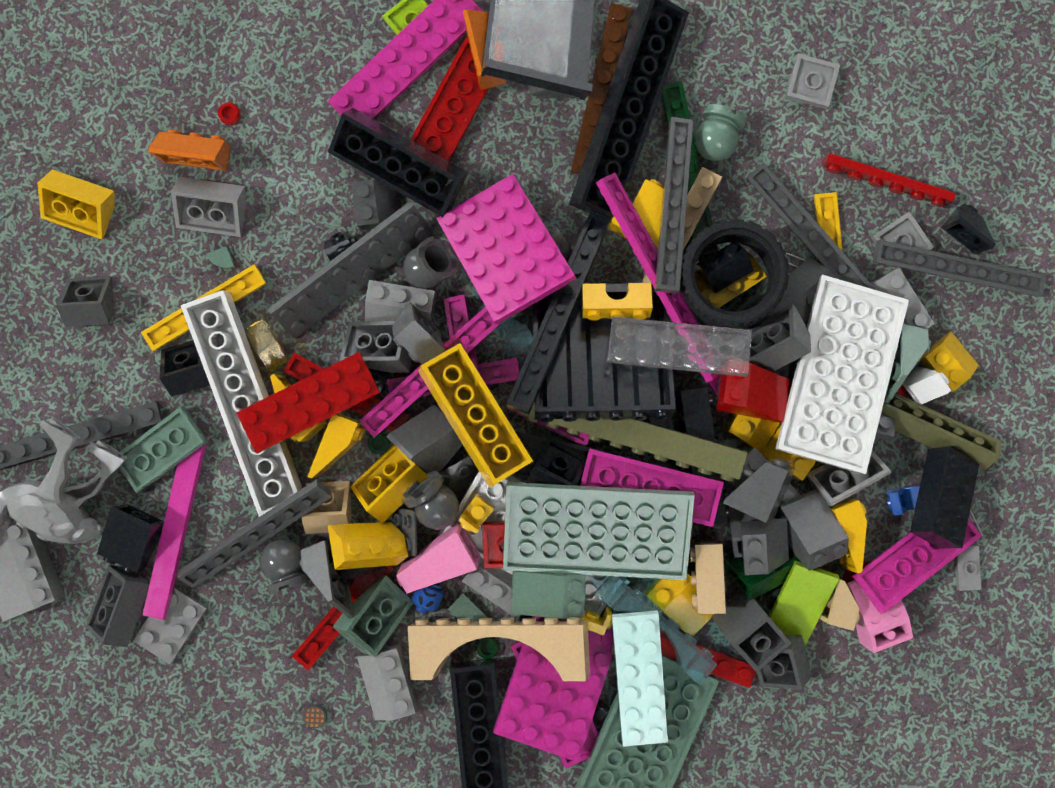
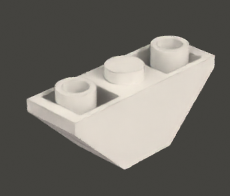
M919 366L911 372L902 384L913 400L920 404L948 394L951 391L947 385L950 382L942 372L938 373L935 370Z

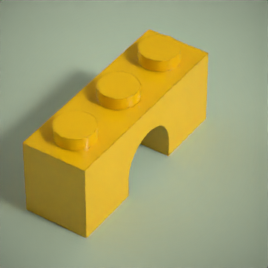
M628 283L627 296L621 300H614L607 295L606 284H583L582 318H588L589 320H599L601 318H611L612 320L634 318L636 320L650 318L653 308L651 283Z

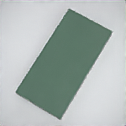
M180 406L120 452L128 458L120 467V470L134 491L141 493L176 467L181 461L208 443V440L185 406Z

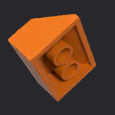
M466 9L463 10L464 22L480 89L484 90L506 84L505 79L488 75L481 76L489 12ZM498 26L496 27V34L499 33ZM495 35L493 60L502 62L501 55L504 54L502 42H497Z
M168 130V132L158 133L149 146L148 152L163 163L227 171L231 145L225 141V138L212 135L211 138H204L203 135L198 133L182 135L179 131Z

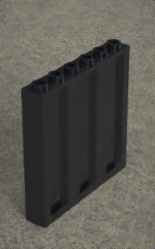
M652 283L653 308L650 318L636 320L634 318L589 320L588 318H582L581 291L535 399V420L540 419L542 422H551L554 419H563V421L572 422L577 419L598 421L600 418H609L612 421H619L623 418L645 420L648 417L666 420L673 417L675 412V394L669 315L661 299L656 294ZM606 284V293L614 300H621L627 296L628 284ZM555 292L532 305L533 342Z

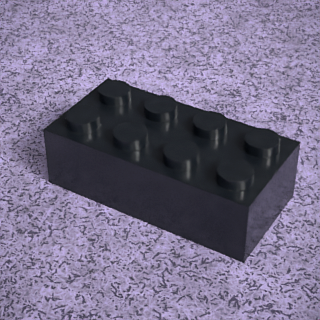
M952 447L928 449L910 532L938 548H963L979 464Z

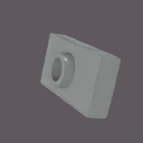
M970 545L955 557L956 587L959 591L982 590L979 545Z

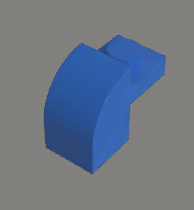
M920 483L886 490L888 507L890 512H893V515H900L908 510L915 509Z

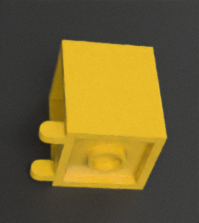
M645 179L633 202V206L658 250L663 188L662 184L658 181ZM614 216L609 229L627 239Z

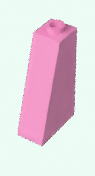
M457 522L419 550L417 556H411L401 564L396 576L399 585L404 588L406 593L477 570L481 556L467 531L460 525L461 522Z

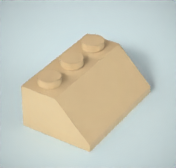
M720 540L694 543V548L690 549V561L695 562V571H691V583L696 585V594H692L693 608H697L698 614H726L723 544Z

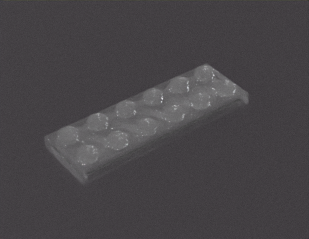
M612 317L607 363L747 377L752 330Z

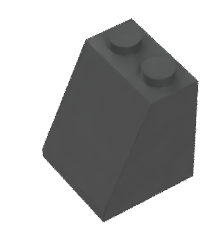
M435 405L418 414L387 436L411 461L429 473L432 471L440 473L463 445L443 411Z
M782 458L765 462L724 500V504L765 523L771 521L777 514L795 468L790 466L791 462Z
M817 489L780 504L778 519H787L788 548L809 571L848 554L849 538Z
M742 591L725 605L726 614H714L712 616L732 646L756 672L792 644L755 599L749 600Z

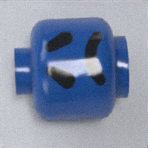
M436 583L416 590L412 596L413 603L417 605L416 610L424 614H428L429 611H437L445 595L442 585Z

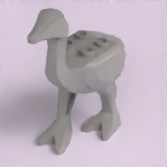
M54 418L49 422L42 420L39 425L54 441L56 446L55 459L42 482L26 481L10 485L0 491V526L8 509L11 518L17 521L16 524L19 527L27 530L31 529L37 533L36 536L41 540L68 544L86 543L97 538L104 530L101 525L97 524V520L89 517L85 504L91 497L100 493L106 480L128 458L101 440H98L97 443L90 442L88 448L101 462V470L86 483L64 488L69 478V455L80 440V437Z

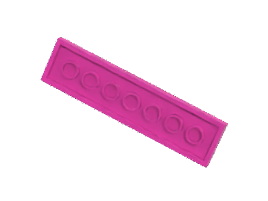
M434 0L328 100L329 104L340 115L349 109L355 108L375 120L467 33L463 10L482 11V9L473 0Z

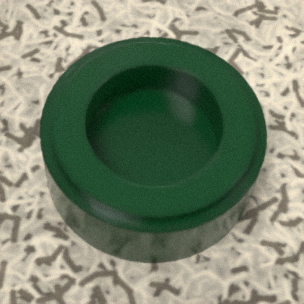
M382 432L375 437L371 435L367 442L368 448L375 454L385 453L390 447V440Z
M494 637L481 638L477 643V653L484 659L495 657L499 649L497 640Z

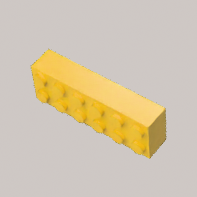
M461 343L420 366L418 370L420 376L489 488L533 462Z

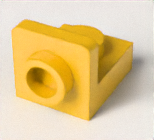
M476 493L460 513V525L466 531H473L477 534L480 526L494 510V506Z
M606 607L602 617L594 611H584V617L581 618V621L588 622V630L604 635L606 629H610L612 626L611 608Z

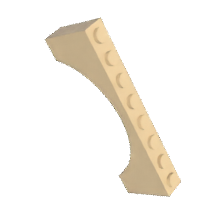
M533 617L523 618L522 621H514V618H501V621H492V618H480L479 621H471V618L457 619V622H450L449 618L436 619V622H429L428 618L416 619L414 623L408 626L410 680L434 679L440 674L449 656L459 646L467 642L486 637H503L522 642L540 652L555 667L563 681H587L590 677L588 622L581 621L580 617L567 618V621H558V618H545L544 621H536V618Z

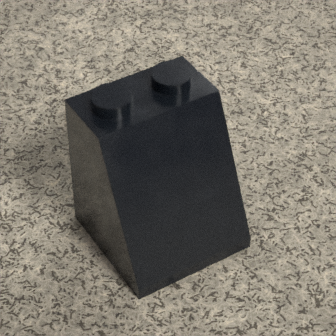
M130 504L111 507L97 554L103 556V560L110 564L117 563L124 566L123 570L129 573L141 572L145 570L160 539L164 521Z

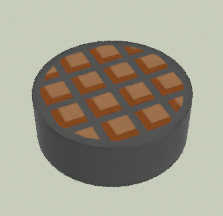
M314 704L307 708L303 719L308 727L316 729L324 724L327 713L324 707Z

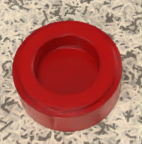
M226 102L219 107L218 117L226 125H235L241 118V111L234 103Z

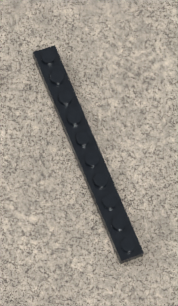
M592 212L589 213L568 261V265L574 273L576 280L555 291L507 401L508 408L527 415L530 414L581 294L582 285L587 280L610 226L611 218Z

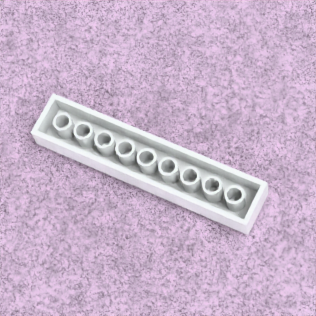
M222 290L183 304L181 308L260 517L301 490L302 485L285 440L256 454L236 412L268 397V393L231 293Z

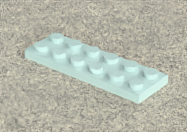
M658 611L612 614L623 746L666 743L668 742Z

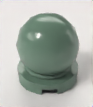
M708 104L707 108H704L702 117L705 121L697 129L694 142L699 154L713 162L723 161L733 154L739 140L737 131L743 130L747 120L741 112L736 111V114L725 111L727 106L719 104Z

